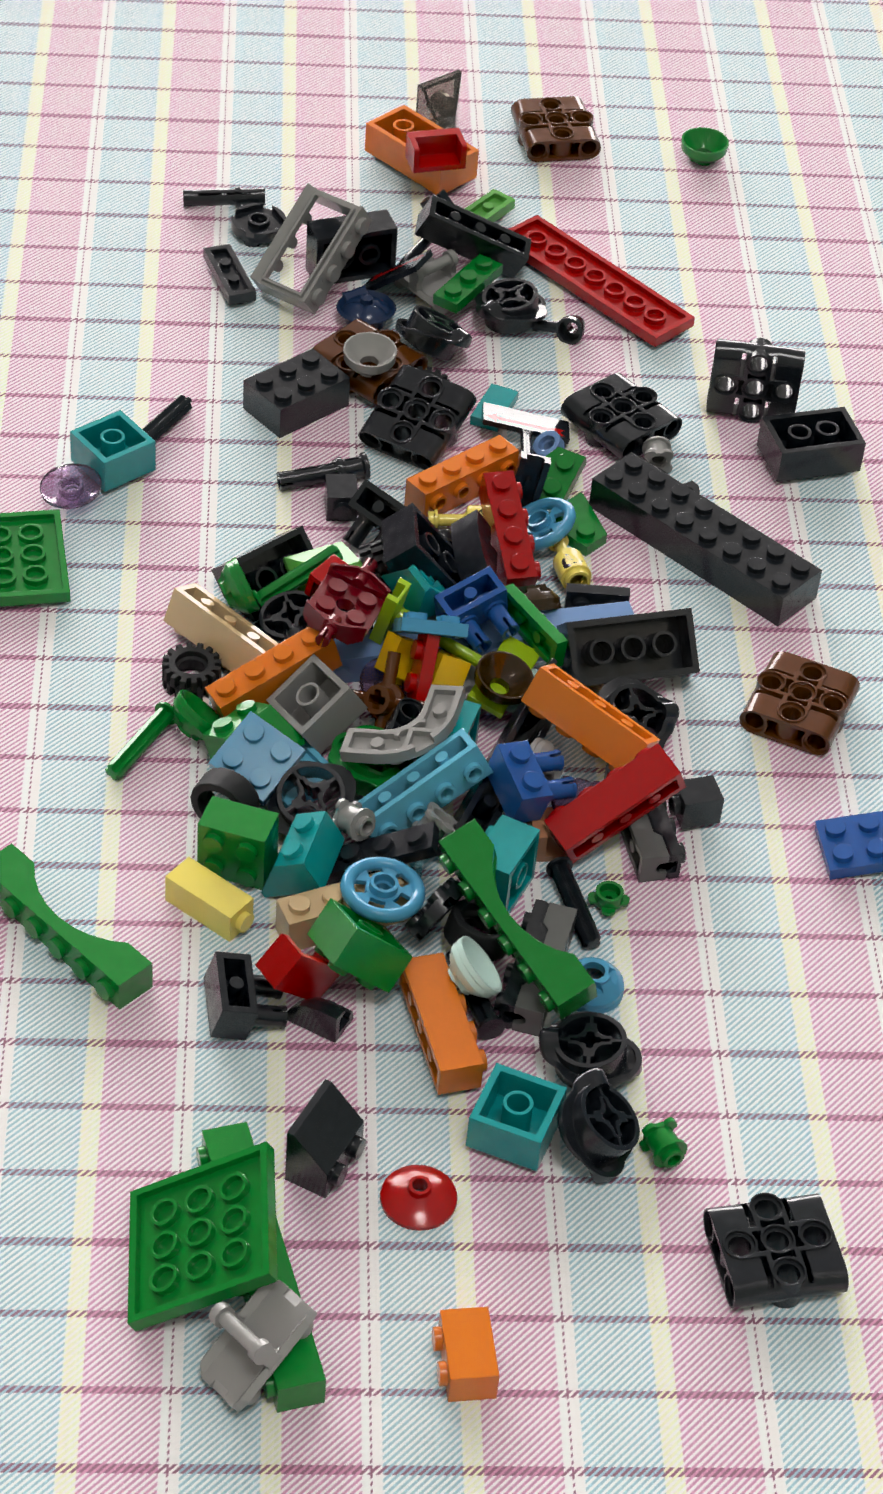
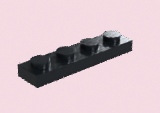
M433 821L343 845L326 885L340 882L345 870L353 863L364 858L388 857L409 864L438 856L440 830ZM371 871V872H368V874L375 873V872H379V871Z

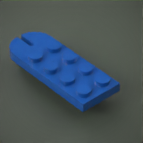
M883 811L815 821L816 836L830 880L883 872Z

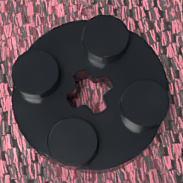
M263 203L245 204L235 210V215H232L231 230L235 236L244 240L246 246L257 247L262 243L272 242L285 221L286 215L275 206H272L271 210L263 208Z
M450 877L427 899L428 903L405 924V927L410 930L409 933L419 942L431 931L430 928L440 922L455 903L462 898L463 894L458 887L460 881H455Z

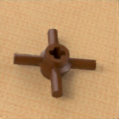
M388 651L382 682L371 686L367 691L352 689L368 707L367 711L375 718L374 726L383 729L399 701L406 697L400 687L396 685L401 653ZM417 700L424 706L425 701Z

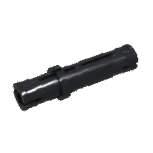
M235 186V189H183L184 207L235 205L238 208L249 203H263L265 205V187L240 188V186Z

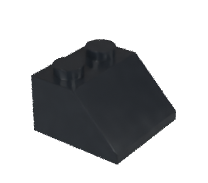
M327 1079L323 1081L287 1132L285 1180L325 1199L334 1186L339 1187L343 1183L348 1171V1165L352 1159L358 1160L366 1146V1139L363 1138L364 1120L337 1087Z

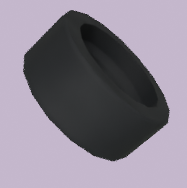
M223 767L212 768L206 772L195 785L190 796L192 807L199 818L202 817L211 797L215 796L212 791L221 793L231 801L257 808L260 807L259 795L254 786L244 776L234 770Z
M466 899L457 901L452 907L444 926V937L449 945L452 946L462 936H468L480 945L492 962L502 959L505 953L497 941L500 935L494 927L488 929L477 913V910L480 908L474 899L470 902ZM472 927L479 928L487 933L480 932Z

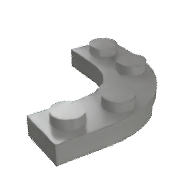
M431 684L425 704L419 715L407 725L396 729L348 728L340 749L342 762L399 765L429 752L446 740L454 729L466 698L464 686Z

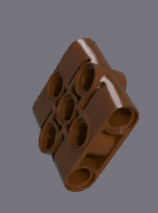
M577 96L519 99L512 104L511 114L518 130V143L524 147L531 161L592 159L600 153L601 144L593 127L594 116L586 110L581 98Z
M362 319L352 321L313 347V349L350 377L349 394L356 393L374 405L378 404V393L388 388L401 366L410 365L416 368L417 366H422L423 370H426L428 365V358L400 342L401 337L396 331L388 329L379 330ZM362 332L383 334L389 337L397 347L395 364L388 371L372 377L361 376L344 361L343 347L346 340ZM373 362L362 363V365L377 366Z
M776 652L773 654L765 671L758 675L756 687L739 717L740 724L746 731L813 755H824L828 753L836 735L842 731L845 717L860 689V683L854 675L789 652Z

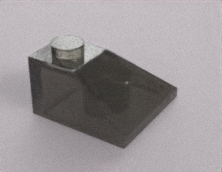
M456 70L418 84L416 112L444 129L456 128L459 115L462 72Z

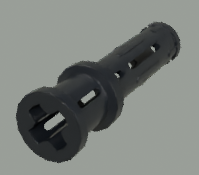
M363 452L359 453L358 457L347 459L336 457L331 463L279 471L276 476L279 490L284 491L325 483L326 474H356L357 478L370 479L371 471L368 457Z

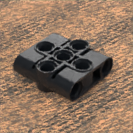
M717 338L706 411L738 415L743 422L747 423L758 422L763 416L795 413L806 350L774 346L765 338H755L750 342ZM743 353H746V354H745V360L742 359V354H743ZM735 398H738L737 404H734Z
M403 365L388 388L378 393V404L359 431L358 437L366 446L426 470L438 464L447 448L457 442L458 430L474 407L477 399L465 387L416 367Z
M618 372L571 394L564 400L560 409L561 414L586 433L585 439L588 444L595 447H604L620 460L631 452L637 456L642 455V445L650 437L663 436L671 440L679 433L682 427V419L657 401L658 396L653 389L638 387Z
M762 1192L752 1197L750 1203L704 1209L703 1224L706 1238L727 1302L731 1308L772 1303L776 1307L789 1309L795 1307L801 1298L847 1292L849 1286L847 1267L825 1206L818 1193L778 1198L774 1194Z

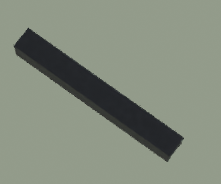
M552 658L544 666L553 663L556 665L558 661ZM574 673L571 675L573 678L578 680L579 677L576 676ZM523 702L519 703L486 761L489 762L497 744L528 740L531 745L534 739L538 737L545 738L553 723L547 719L534 716L529 711V706ZM488 776L471 787L453 817L457 822L454 826L455 830L475 819L485 832L489 825L494 826L501 817L504 810ZM440 845L438 847V856L442 855Z

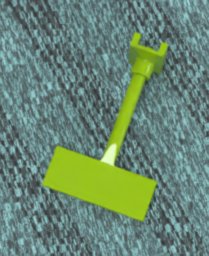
M401 577L399 578L392 595L389 593L383 603L369 639L380 645L385 639L388 630L391 631L393 629L394 619L403 617V612L409 611L403 608L411 583ZM512 636L509 639L503 640L497 650L518 656L525 661L531 670L540 658L533 648ZM440 637L439 647L471 663L472 666H477L482 657L480 654L451 638ZM476 683L466 698L470 702L481 704L482 709L500 719L509 706L495 704L480 692ZM498 683L490 684L491 689L496 693H507L502 685Z

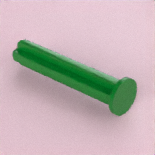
M332 544L258 592L253 590L252 592L262 607L267 600L276 594L296 590L306 584L309 574L331 555L335 554L342 560L343 555L339 548Z
M163 701L158 702L155 706V713L108 763L105 772L113 780H120L169 724H175L173 722L175 717L171 704Z

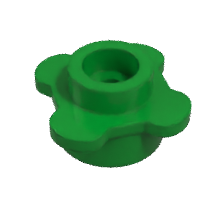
M603 881L597 885L596 892L588 894V902L596 905L605 916H613L617 909L627 907L630 902V898L624 894L622 886L614 881Z

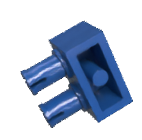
M490 566L434 596L435 616L461 617L460 623L469 624L468 637L464 639L472 650L478 654H482L480 646L485 652L492 645V641L479 626L480 624L490 620L504 640L510 638L507 633L508 631L513 637L520 629L518 623L514 621L507 611V589Z
M528 740L497 744L488 762L493 773L488 775V778L506 816L520 822L541 820L550 801L576 797L577 784L576 782L570 783L575 780L572 776L547 780L543 772L562 771L564 757L560 755L561 751L559 749L534 753Z

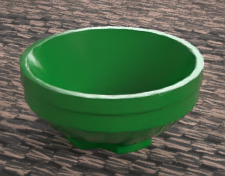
M692 128L685 131L681 138V149L692 162H696L701 166H708L710 163L723 158L729 147L728 138L722 132L712 128Z
M232 558L225 563L220 579H218L230 608L247 614L260 611V607L237 558Z
M182 689L173 699L175 717L173 722L182 733L197 742L203 740L201 734L211 728L214 721L220 719V716L206 702L190 691Z

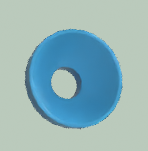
M584 957L578 959L585 969H598L604 976L599 979H593L596 983L598 997L576 1011L604 1014L615 1009L620 1004L624 993V980L620 971L614 965L601 958Z

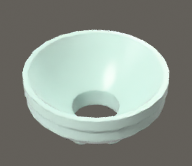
M462 936L452 945L448 973L452 981L465 995L471 994L477 997L490 998L501 992V978L486 952L470 937Z

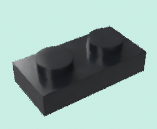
M567 583L564 608L630 601V588Z

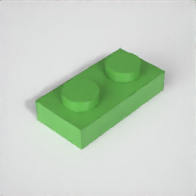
M493 189L465 209L495 222L515 208V199Z

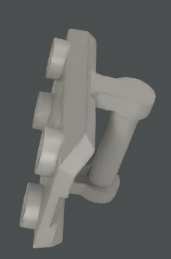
M449 249L443 252L442 256L437 259L431 257L417 272L395 281L394 285L398 288L409 289L431 305V309L447 314L451 311L433 304V294L457 274L458 255L454 250Z
M281 1280L258 1288L239 1312L235 1313L234 1309L227 1302L217 1303L209 1313V1320L217 1328H224V1331L205 1353L200 1362L202 1379L238 1412L246 1405L254 1404L261 1395V1387L299 1339H304L311 1334L314 1326L313 1320L317 1316V1312Z

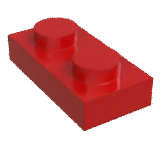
M418 634L417 639L413 641L410 650V657L413 659L411 672L407 673L404 682V691L407 692L406 698L426 701L433 680L441 636Z

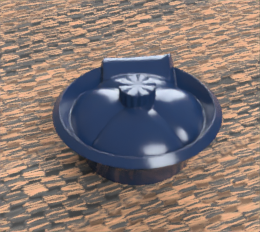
M365 285L353 290L342 292V297L337 301L336 309L345 318L347 325L356 319H362L381 330L385 326L386 321L395 314L396 305L387 295L378 291L367 290Z

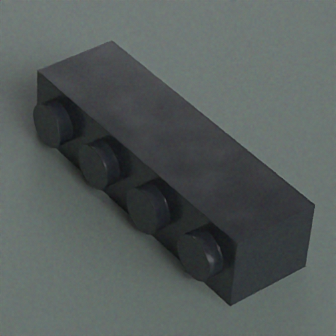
M435 195L431 196L418 214L414 234L447 250L452 249L458 255L469 260H473L479 254L487 256L503 264L502 274L509 278H514L529 260L532 241L521 234Z

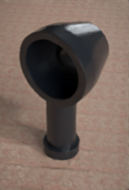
M568 315L559 322L549 320L536 321L532 331L556 333L561 342L574 345L582 339L585 333V322L578 315ZM571 323H575L578 329H575Z

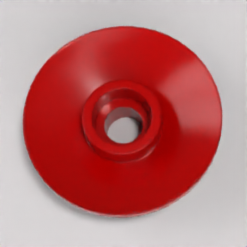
M409 1165L395 1170L385 1179L381 1187L380 1202L384 1213L391 1221L406 1229L423 1231L437 1228L451 1218L457 1206V1191L451 1179L442 1171L426 1165Z

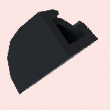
M319 997L303 999L287 1011L288 1021L334 1043L354 1019L353 1011L331 1000Z

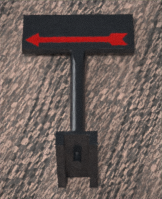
M445 189L435 195L453 203ZM430 197L425 198L420 203L422 208L426 205ZM421 238L396 266L372 276L364 284L366 289L375 291L417 272L433 256L431 250L424 252L432 242Z
M483 402V425L520 434L521 453L514 474L516 482H520L522 485L523 496L521 504L523 508L529 503L540 499L551 465V458L533 454L532 436L537 437L545 431L552 430L560 435L565 444H568L570 440L569 422Z

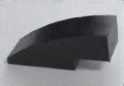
M475 510L452 523V546L460 581L488 566L497 575L498 552L491 545V526L480 512Z

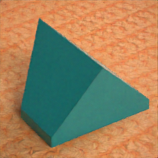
M415 565L405 570L381 576L392 592L400 577L411 583L403 605L405 609L411 612L427 613V618L435 615L434 596L446 590L438 580L434 581L432 576L428 577L422 570L419 571Z

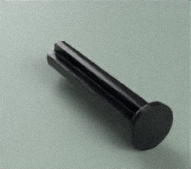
M184 395L178 396L151 420L143 430L156 441L192 409L191 398H186Z
M565 856L557 857L547 864L546 873L548 876L553 877L564 905L577 909L575 931L582 947L587 950L592 947L596 948L600 945L601 936L571 870L573 867L572 860Z
M451 951L445 954V959L447 961L448 966L450 964ZM464 994L466 1003L478 1025L477 1033L479 1037L489 1040L499 1036L505 1030L506 1024L501 1017L497 1016L489 999Z

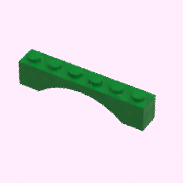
M475 819L439 840L442 855L438 859L449 875L455 873L461 881L458 883V887L468 902L474 899L480 908L477 910V913L488 929L491 927L495 928L500 935L497 941L508 957L512 954L520 963L517 965V969L527 984L534 982L540 991L537 993V996L547 1012L554 1010L560 1020L598 997L595 981L575 954L557 950L538 941L523 930L509 915L497 890V856L495 846Z
M12 843L0 850V906L9 918L16 919L25 927V930L33 939H39L48 947L50 953L56 959H62L71 967L79 979H85L95 988L103 1000H109L119 1010L153 987L152 962L127 942L110 941L89 935L62 920L46 904L38 890L34 862Z

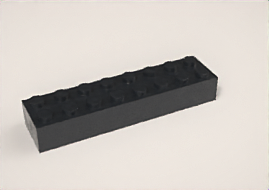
M631 452L592 478L589 504L593 510L774 625H781L816 599L822 574L820 568Z

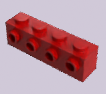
M514 470L483 473L478 495L483 517L491 526V545L498 552L497 576L504 586L514 584L516 587L536 585L537 580L541 579V567L539 561H534L535 542L533 535H528V511L526 508H522L521 504L523 496L522 485L520 482H516Z
M659 743L651 748L647 747L639 751L635 758L623 767L611 770L606 778L595 786L583 789L577 798L566 806L563 805L555 808L549 817L543 821L553 839L574 864L680 792L686 785L679 769Z

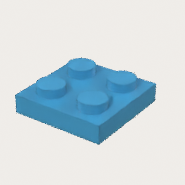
M407 611L403 612V617L394 619L393 632L431 634L460 639L468 637L469 624L460 623L461 617L436 616V621L427 620V613Z
M250 711L208 763L211 769L223 767L234 770L244 776L254 786L259 795L260 804L264 806L276 792L282 776L290 768L297 765L306 752L303 747Z

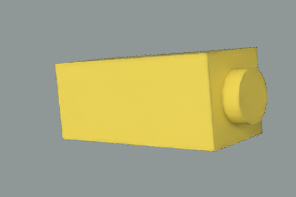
M186 858L165 876V900L227 941L231 942L237 935L246 932L251 927L254 921V898L194 859Z

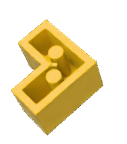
M388 630L374 667L384 672L388 651L401 653L396 684L402 685L407 673L411 672L413 659L410 657V650L415 639ZM438 648L432 684L463 686L471 663Z

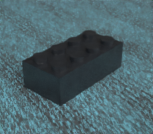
M692 608L573 621L557 625V630L568 640L562 670L569 675L574 673L579 677L578 681L586 687L603 686L611 680L622 677L644 681L686 676L700 672Z

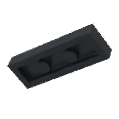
M225 244L203 248V258L228 304H243L256 301V290L231 245Z

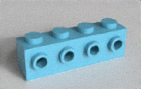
M463 728L358 801L362 804V808H368L375 814V829L369 836L370 838L412 827L415 821H420L425 816V811L428 809L427 805L430 802H435L442 809L493 773L479 747Z

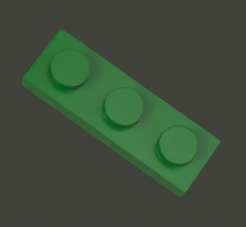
M479 254L433 294V304L457 314L502 274L503 264Z
M514 584L506 585L507 611L514 621L518 623L520 627L518 633L546 663L554 658L558 661L556 664L558 667L563 666L568 640Z

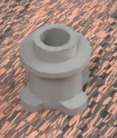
M663 436L648 438L642 445L644 458L656 468L659 467L666 473H670L672 471L671 460L674 458L671 442Z
M344 798L337 801L335 805L336 811L332 820L339 830H342L343 833L348 834L351 839L357 842L365 840L373 833L376 819L372 810L362 808V804L358 801L350 803Z
M430 802L427 805L428 809L425 811V816L420 821H415L412 824L413 827L434 821L440 830V840L446 833L451 834L455 831L454 826L457 822L450 814L443 811L438 804Z

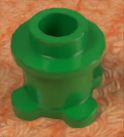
M672 1117L659 1123H649L642 1129L643 1140L640 1141L639 1146L642 1151L652 1152V1161L660 1168H673L679 1165L688 1150L685 1141L679 1139L674 1132L678 1124Z

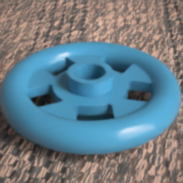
M543 498L523 507L528 511L529 524L527 530L528 534H532L534 537L535 551L546 549L561 541L571 531L576 520L574 507L570 502L562 498ZM563 516L562 521L556 522L557 517Z
M388 857L361 859L345 870L340 881L341 895L350 909L358 915L375 922L395 923L414 916L421 909L425 901V886L417 872L407 864ZM371 871H381L373 874L371 877L368 874ZM401 877L408 884L400 887L397 878ZM355 884L365 885V893L356 892ZM400 896L408 900L402 906L395 903ZM372 901L376 904L385 906L384 908H379L370 905L369 902Z

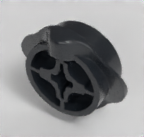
M508 278L493 282L475 297L477 314L484 319L485 325L490 330L497 333L517 334L525 332L534 327L536 321H541L547 316L544 298L538 294V290L533 283L524 279Z
M415 306L409 319L399 318L395 325V330L412 346L432 357L445 361L452 360L458 347L469 348L472 341V336L455 321L436 310L424 306Z
M300 590L276 594L264 603L259 612V620L253 625L277 643H281L308 627L302 612L307 599L310 600L312 596L309 597L304 593L305 591Z
M617 678L605 684L597 695L611 705L615 704L618 710L661 739L659 745L663 749L679 717L678 705L652 690L641 681L633 678Z
M300 761L297 765L290 768L280 779L277 790L271 796L267 808L268 811L279 813L278 832L287 835L296 814L319 811L327 812L325 804L332 799V794L336 791L339 792L340 799L344 798L352 803L356 795L355 778L345 767L332 763L323 764L313 761ZM307 778H320L323 780L313 783L308 781ZM296 787L298 796L291 801L292 805L285 809L283 804L286 793ZM305 793L308 795V797L310 796L312 799L318 798L319 807L316 803H313L311 800L306 801ZM336 809L328 813L331 819L333 818Z
M588 1011L575 1012L548 1028L541 1029L539 1032V1050L546 1062L555 1067L558 1078L570 1088H572L573 1082L578 1076L592 1068L598 1067L603 1069L608 1082L614 1089L634 1076L640 1075L642 1071L640 1049L633 1041L627 1038L623 1026L608 1015Z
M598 1067L592 1068L574 1080L569 1095L565 1098L558 1111V1130L568 1150L588 1168L593 1181L598 1184L605 1183L622 1172L628 1155L639 1140V1122L630 1103L620 1092L611 1086L603 1069Z

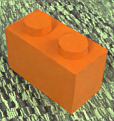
M488 1306L440 1310L439 1324L432 1327V1345L434 1351L441 1352L442 1361H437V1379L439 1386H446L448 1402L496 1399L500 1375Z

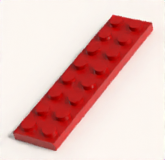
M535 215L509 228L532 240L529 260L527 261L529 265L650 345L657 347L694 326L695 317L539 215Z

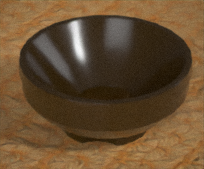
M546 584L517 587L539 611L562 608L560 597L546 587Z
M492 651L484 654L480 658L474 672L475 683L480 692L490 701L501 705L521 703L522 697L534 679L533 673L525 661L505 651ZM498 683L502 685L507 693H496L491 689L490 684Z

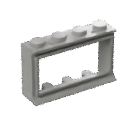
M307 183L250 278L262 292L315 315L319 307L325 302L326 296L334 282L339 279L348 259L353 256L362 236L369 230L372 219L363 206L359 207L320 191ZM316 202L347 215L303 289L301 292H298L269 279L273 270L280 272L283 269V262L280 259L288 247L294 249L297 246L298 240L295 235L302 224L307 225V221H312V216L309 212Z

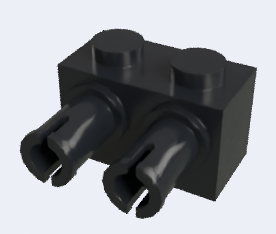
M365 479L348 503L349 506L358 511V518L342 539L358 549L372 528H377L378 526L380 532L374 540L381 538V521L406 506Z
M215 951L204 976L210 1037L246 1040L254 1026L285 1029L288 1020L286 1005L257 1004L256 997L279 1000L282 998L283 992L274 989L264 975L253 974L251 955Z

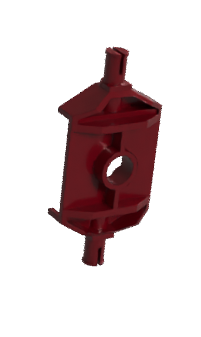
M366 558L361 567L331 563L327 575L312 598L310 600L307 599L302 614L308 626L319 631L315 638L318 646L322 640L321 647H327L331 639H337L346 645L364 640L378 617L387 595L391 591L373 573L378 565L375 559L370 564L372 558Z

